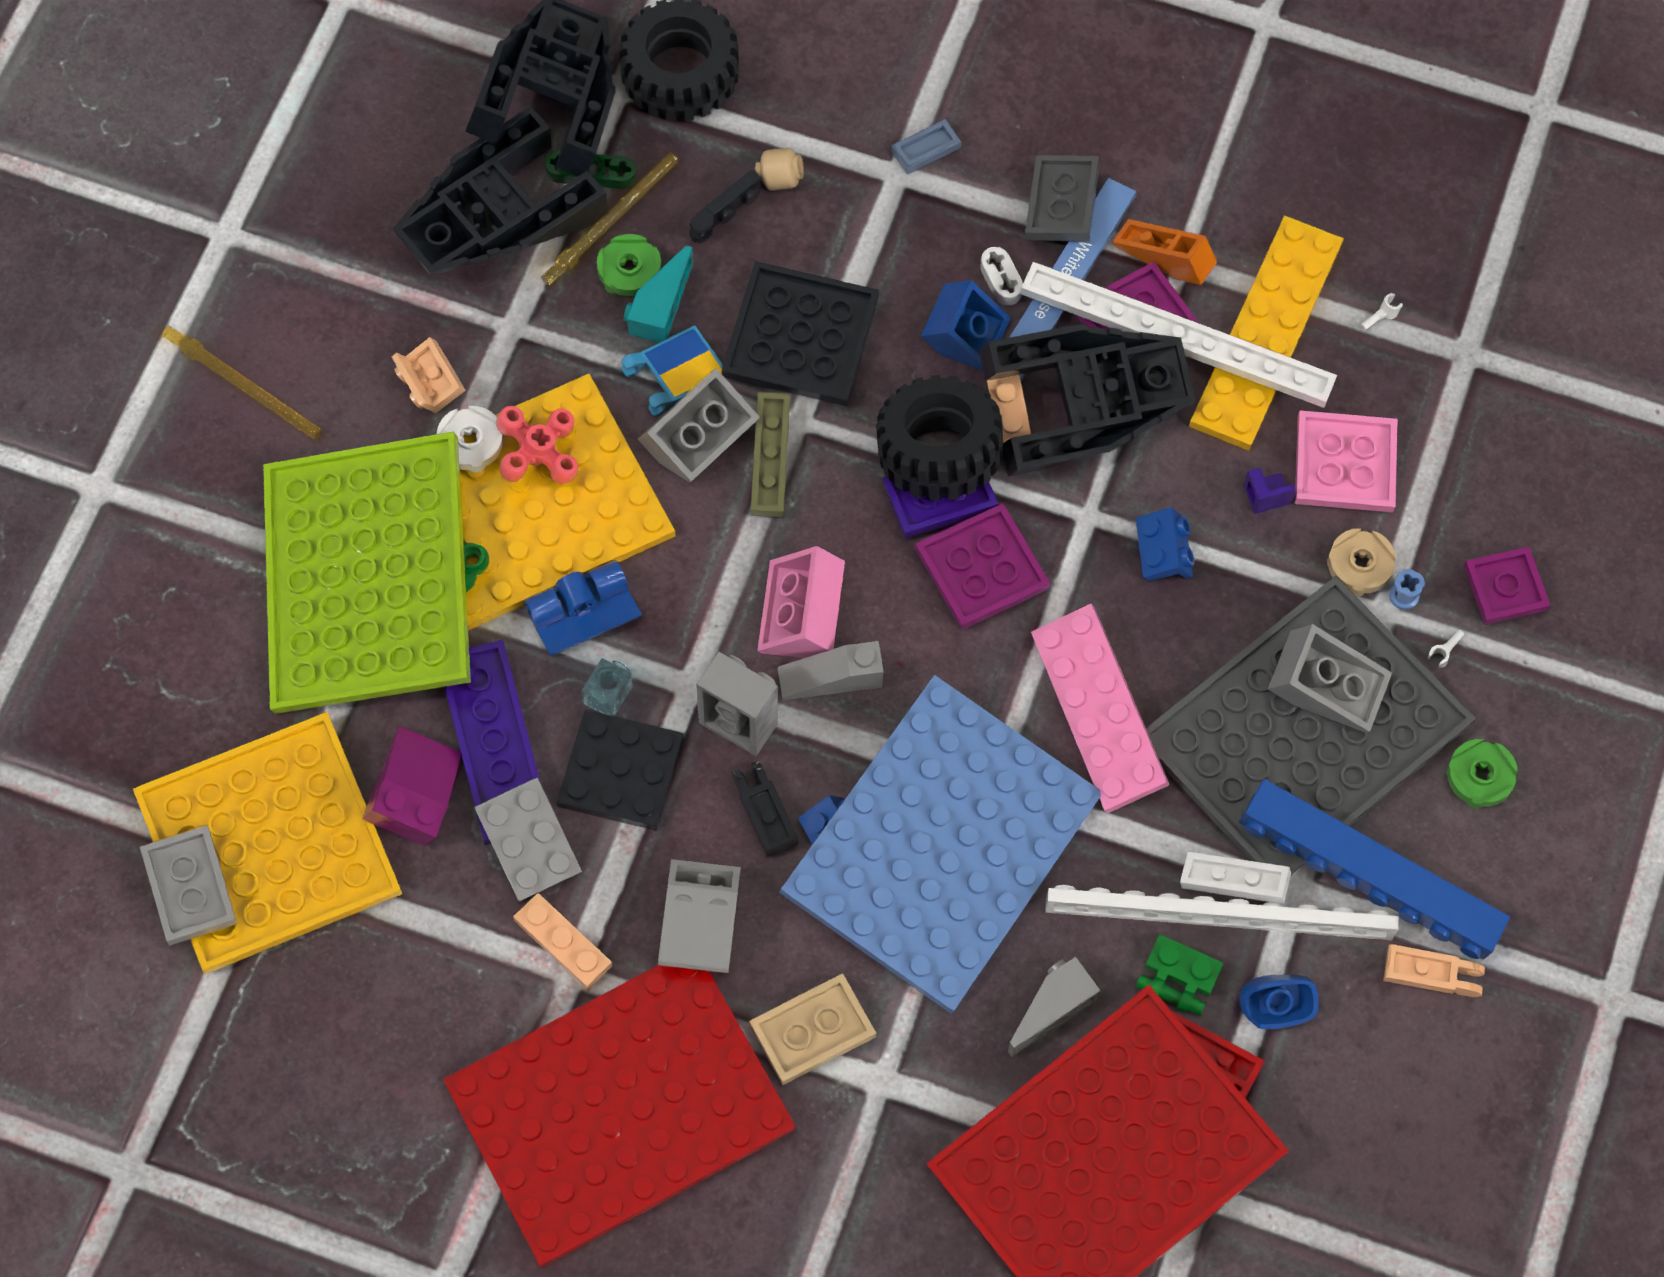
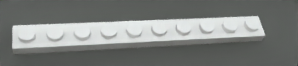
M1035 262L1032 263L1021 287V294L1110 328L1121 329V331L1145 332L1181 337L1185 356L1323 408L1327 403L1337 377L1333 373Z
M1058 885L1055 888H1049L1045 909L1047 913L1393 940L1398 931V916H1390L1388 912L1381 910L1369 911L1365 914L1354 913V910L1344 907L1328 911L1319 910V907L1315 905H1301L1298 908L1284 907V904L1274 902L1254 905L1249 904L1247 900L1243 899L1216 902L1213 898L1207 896H1198L1194 900L1180 899L1178 895L1171 893L1155 897L1145 896V893L1141 891H1126L1124 894L1110 893V890L1105 888H1092L1089 891L1075 890V887L1069 885Z

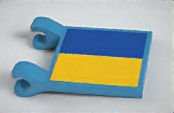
M694 325L640 353L626 355L622 359L623 366L621 370L625 376L631 377L645 366L648 367L664 390V392L656 393L649 398V411L653 416H659L676 404L714 369H717L722 374L723 364Z

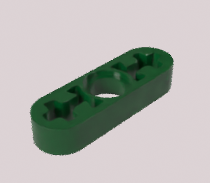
M560 150L553 151L545 159L546 175L553 182L568 184L578 176L563 170H555ZM602 154L595 155L592 164L598 166L600 170L597 174L592 175V177L601 187L628 189L634 185L637 179L636 165L630 158ZM605 167H609L608 176H605ZM621 169L626 170L624 177L618 176Z

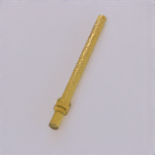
M669 153L570 249H564L556 257L557 262L541 276L543 282L550 286L565 271L572 270L579 263L578 258L678 163L677 157Z
M171 326L165 328L162 336L179 347L183 355L191 360H198L312 439L317 440L321 436L323 431L321 428L203 349L202 343L193 337L187 338Z

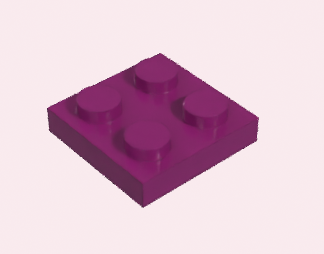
M1529 547L1467 560L1464 564V569L1484 625L1549 610L1551 605Z

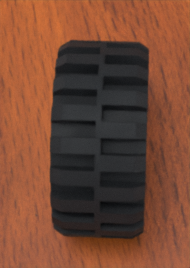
M660 0L656 2V6L651 7L648 5L640 10V16L634 15L630 19L628 27L622 32L621 44H619L621 78L629 98L635 99V105L641 110L648 108L650 115L657 118L663 115L669 121H676V118H684V121L694 120V116L700 115L702 118L711 114L713 107L716 110L725 104V98L731 97L739 77L737 35L734 28L730 26V21L723 14L718 16L716 8L711 5L704 7L702 2L698 0H691V2L684 0L666 2V0ZM673 47L692 48L707 58L698 68L682 73L665 71L652 62L659 53Z
M931 375V379L923 380L921 377L913 380L909 386L904 384L896 390V395L891 394L884 402V406L879 410L877 416L878 423L876 424L879 463L884 469V474L891 482L895 481V486L903 492L909 490L912 496L920 499L922 496L929 497L930 501H939V498L948 497V500L958 499L960 494L965 493L967 496L974 493L978 485L983 487L991 480V476L996 474L1000 467V460L1003 457V429L1000 409L987 391L983 388L978 390L977 384L969 380L962 382L959 377L950 375L949 378ZM941 429L955 431L965 436L960 441L946 446H930L915 440L926 432Z

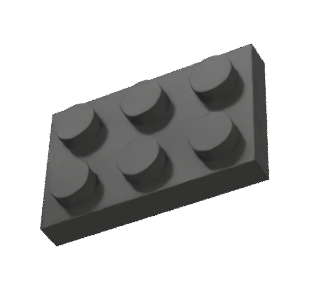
M1036 155L1025 229L1026 240L1090 241L1100 167L1099 156Z

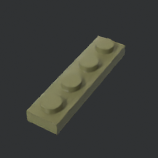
M758 392L756 413L760 418L756 421L751 516L784 517L790 394Z

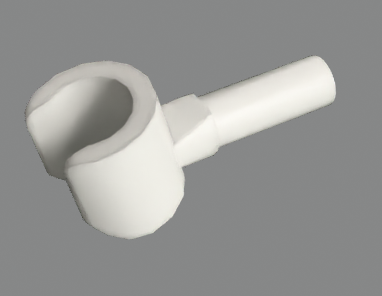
M1388 294L1384 298L1380 309L1362 322L1360 327L1365 331L1383 318H1396L1403 303L1396 307L1391 306L1390 303L1394 299L1395 294Z
M1457 630L1446 643L1432 647L1428 660L1431 659L1432 655L1440 653L1444 656V660L1440 662L1438 668L1445 667L1452 648L1464 636V633L1461 630Z

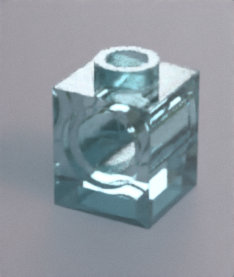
M602 658L581 690L583 704L602 714L615 716L633 687L630 670L618 661L613 660L609 662ZM611 681L617 684L611 690L601 688V685L605 682Z

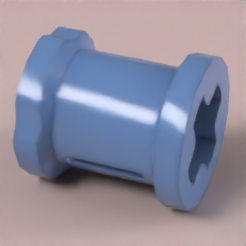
M1405 569L1398 573L1389 593L1390 601L1395 607L1402 610H1409L1415 607L1425 586L1422 575L1412 569Z

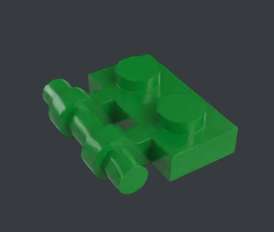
M1159 934L1144 968L1157 975L1153 980L1141 974L1136 987L1143 990L1146 986L1150 985L1161 999L1177 1005V1010L1184 1013L1188 1010L1201 1016L1206 1003L1193 998L1194 994L1198 992L1206 997L1210 996L1224 963ZM1166 979L1186 987L1184 992L1182 993L1164 985Z

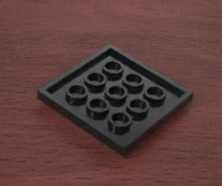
M755 261L722 367V375L728 379L848 406L878 302L879 290Z

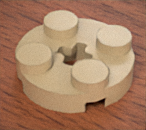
M1351 529L1336 538L1328 556L1327 565L1332 577L1336 576L1355 596H1362L1365 593H1373L1382 589L1390 581L1395 568L1396 557L1392 544L1382 534L1375 531L1369 533L1361 531V529ZM1358 555L1360 558H1369L1367 567L1356 565V558L1354 556Z

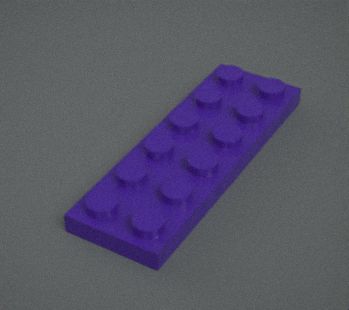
M503 640L469 648L471 682L445 686L475 807L535 778H538L540 782ZM478 817L484 845H489L491 842Z

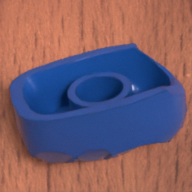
M1293 974L1266 975L1252 979L1244 984L1240 989L1239 1004L1246 1018L1259 1029H1279L1298 1025L1313 1019L1318 1012L1319 998L1317 987L1307 976Z

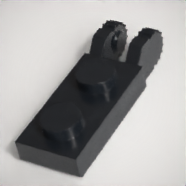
M755 170L749 171L707 204L704 209L696 214V217L691 219L689 235L694 243L697 242L699 244L705 241V239H709L716 225L720 222L722 224L727 223L734 217L739 207L744 203L749 205L757 199L760 194L761 177Z
M758 760L751 763L752 773L757 779L758 786L749 789L745 776L739 768L732 771V776L740 793L741 802L764 853L768 857L798 845V838L772 781L768 780Z

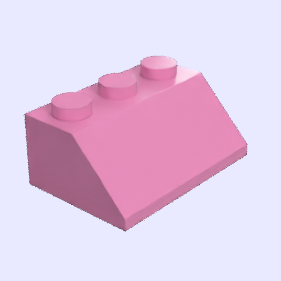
M818 546L770 560L757 649L759 653L804 659L834 649L845 565L844 560Z

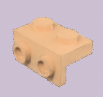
M431 337L407 356L395 353L392 356L397 366L395 368L397 376L405 384H408L412 391L409 396L420 409L425 408L436 414L466 391L439 344Z

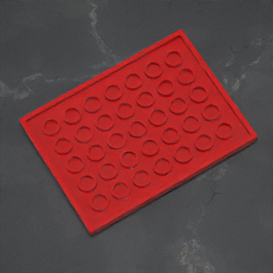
M657 965L443 1079L541 1269L796 1130L793 1120L711 973L706 970Z
M1148 985L927 1162L926 1165L1015 1277H1138L1285 1157L1289 1150L1157 993Z

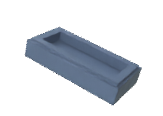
M944 119L891 145V152L906 174H909L960 149L962 142L947 120Z

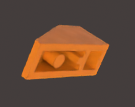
M1128 219L1112 241L1115 247L1146 264L1155 262L1161 272L1168 276L1202 285L1217 263L1206 236Z

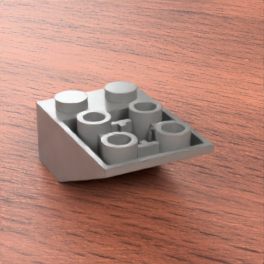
M671 859L658 965L723 973L729 972L741 867Z

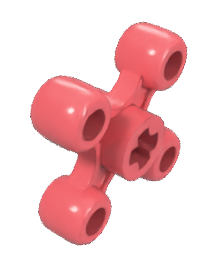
M515 406L503 408L497 416V429L504 435L515 437L519 442L520 448L518 451L510 452L504 456L499 468L501 476L507 481L516 482L525 475L528 465L537 466L544 464L549 468L551 477L555 482L559 484L571 482L578 472V463L571 455L558 452L555 447V440L568 436L572 431L575 421L572 413L567 409H556L550 414L546 425L537 424L530 426L524 420L523 412Z

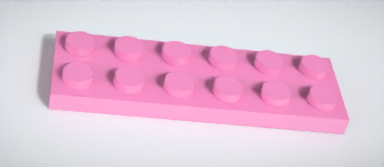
M1089 604L1032 631L1031 634L1092 782L1100 790L1101 796L1099 799L1104 811L1110 813L1169 786L1170 784L1095 607Z

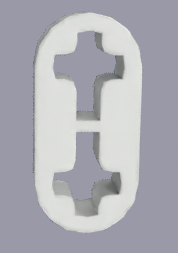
M1000 247L988 248L982 254L981 272L994 298L1002 305H1014L1019 302L1022 296V279L1009 254ZM991 259H994L996 263L1001 262L1000 272H998L994 264H990ZM1004 280L1009 288H1014L1013 293L1003 290Z

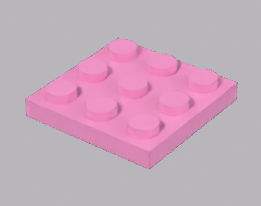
M1299 411L1297 422L1295 504L1394 512L1396 507L1398 419Z

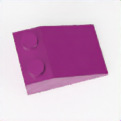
M399 726L362 820L426 846L436 838L447 810L462 755L461 752Z

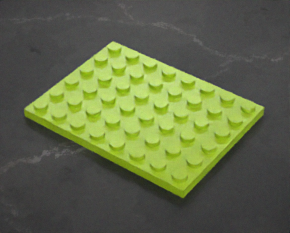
M455 432L263 464L270 710L274 714L470 683L458 436Z

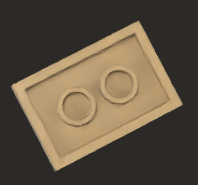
M843 973L749 1021V1026L782 1086L876 1038L873 1026Z

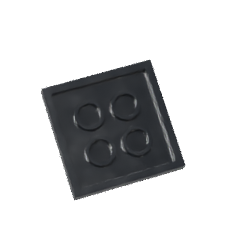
M585 709L559 792L557 807L657 831L683 743L684 733Z

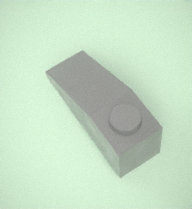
M879 641L844 645L778 667L782 700L883 687L884 671Z
M1076 957L1067 963L1062 959L1048 969V975L1010 1041L1008 1053L1011 1057H1014L1098 1000L1100 989Z

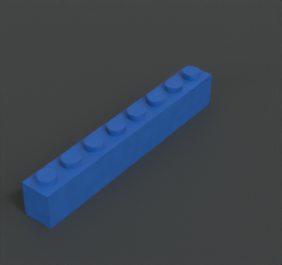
M1263 779L1256 788L1238 822L1245 826L1244 828L1249 834L1258 838L1265 837L1276 843L1275 847L1281 852L1288 855L1295 854L1306 860V864L1311 869L1333 875L1343 887L1351 890L1358 889L1368 895V900L1375 905L1381 907L1388 906L1397 911L1398 916L1402 920L1410 924L1418 923L1429 929L1430 935L1434 938L1454 943L1460 947V951L1470 958L1484 960L1494 951L1510 919V916L1266 779Z

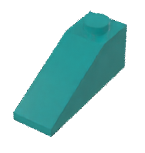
M685 246L636 292L633 303L628 302L624 312V321L628 323L629 335L659 343L668 339L693 266V247Z

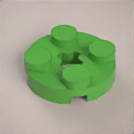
M619 235L611 239V243L604 250L602 247L597 257L598 276L604 284L605 290L610 294L635 296L636 292L661 270L660 253L655 246L653 247L647 243V239L640 235ZM626 260H632L633 265H637L633 270H626L621 266L626 265Z
M1473 739L1460 745L1454 752L1446 769L1448 782L1453 792L1473 809L1492 807L1502 803L1511 794L1516 783L1517 764L1512 754L1503 745L1496 742L1494 744L1483 742L1484 739ZM1479 766L1482 770L1487 768L1490 771L1487 776L1488 780L1477 778L1475 767Z

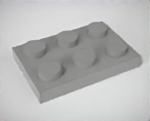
M538 778L474 807L519 902L582 872Z
M208 825L140 846L169 946L237 924Z

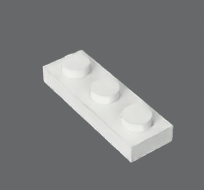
M1188 852L1180 884L1183 889L1284 904L1291 871L1290 867Z

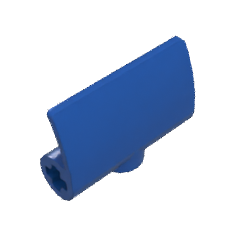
M617 560L588 571L584 575L580 571L567 574L556 582V587L524 599L530 619L550 656L642 616L628 590L625 575Z

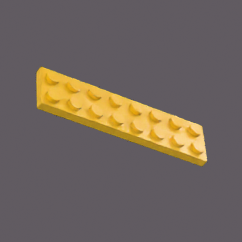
M1284 215L1230 335L1291 358L1344 238ZM1215 367L1191 418L1189 427L1250 451L1277 390Z

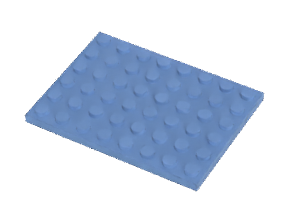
M934 675L780 889L779 893L952 1014L1100 798V790Z

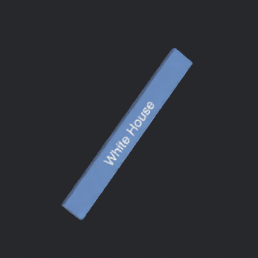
M1108 178L1095 199L1090 241H1069L1052 269L1085 280L1133 202L1136 191ZM1033 299L1010 337L1055 329L1065 311ZM1027 373L1019 375L1021 382L1023 381Z

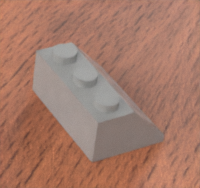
M714 369L644 432L638 440L659 464L690 483L755 423L760 416L717 369Z

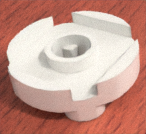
M468 406V409L450 411L441 420L437 429V434L454 431L458 436L459 468L461 470H470L471 472L483 471L487 465L496 460L503 448L504 437L497 429V417L491 411L480 406ZM473 432L476 433V442L471 444L465 443L462 437L464 434L470 436Z

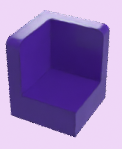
M1260 468L1248 471L1243 485L1255 514L1292 504L1296 492L1294 484L1286 486L1282 474L1278 473L1264 477Z

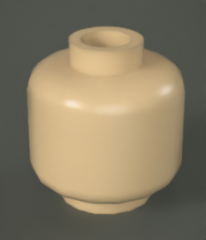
M792 148L766 150L763 152L760 162H756L755 171L761 177L765 187L770 191L795 188L799 180L804 177L802 157L800 154H796Z

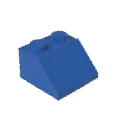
M972 280L944 284L921 337L940 355L983 370L979 349L989 341L1002 339L1011 317Z

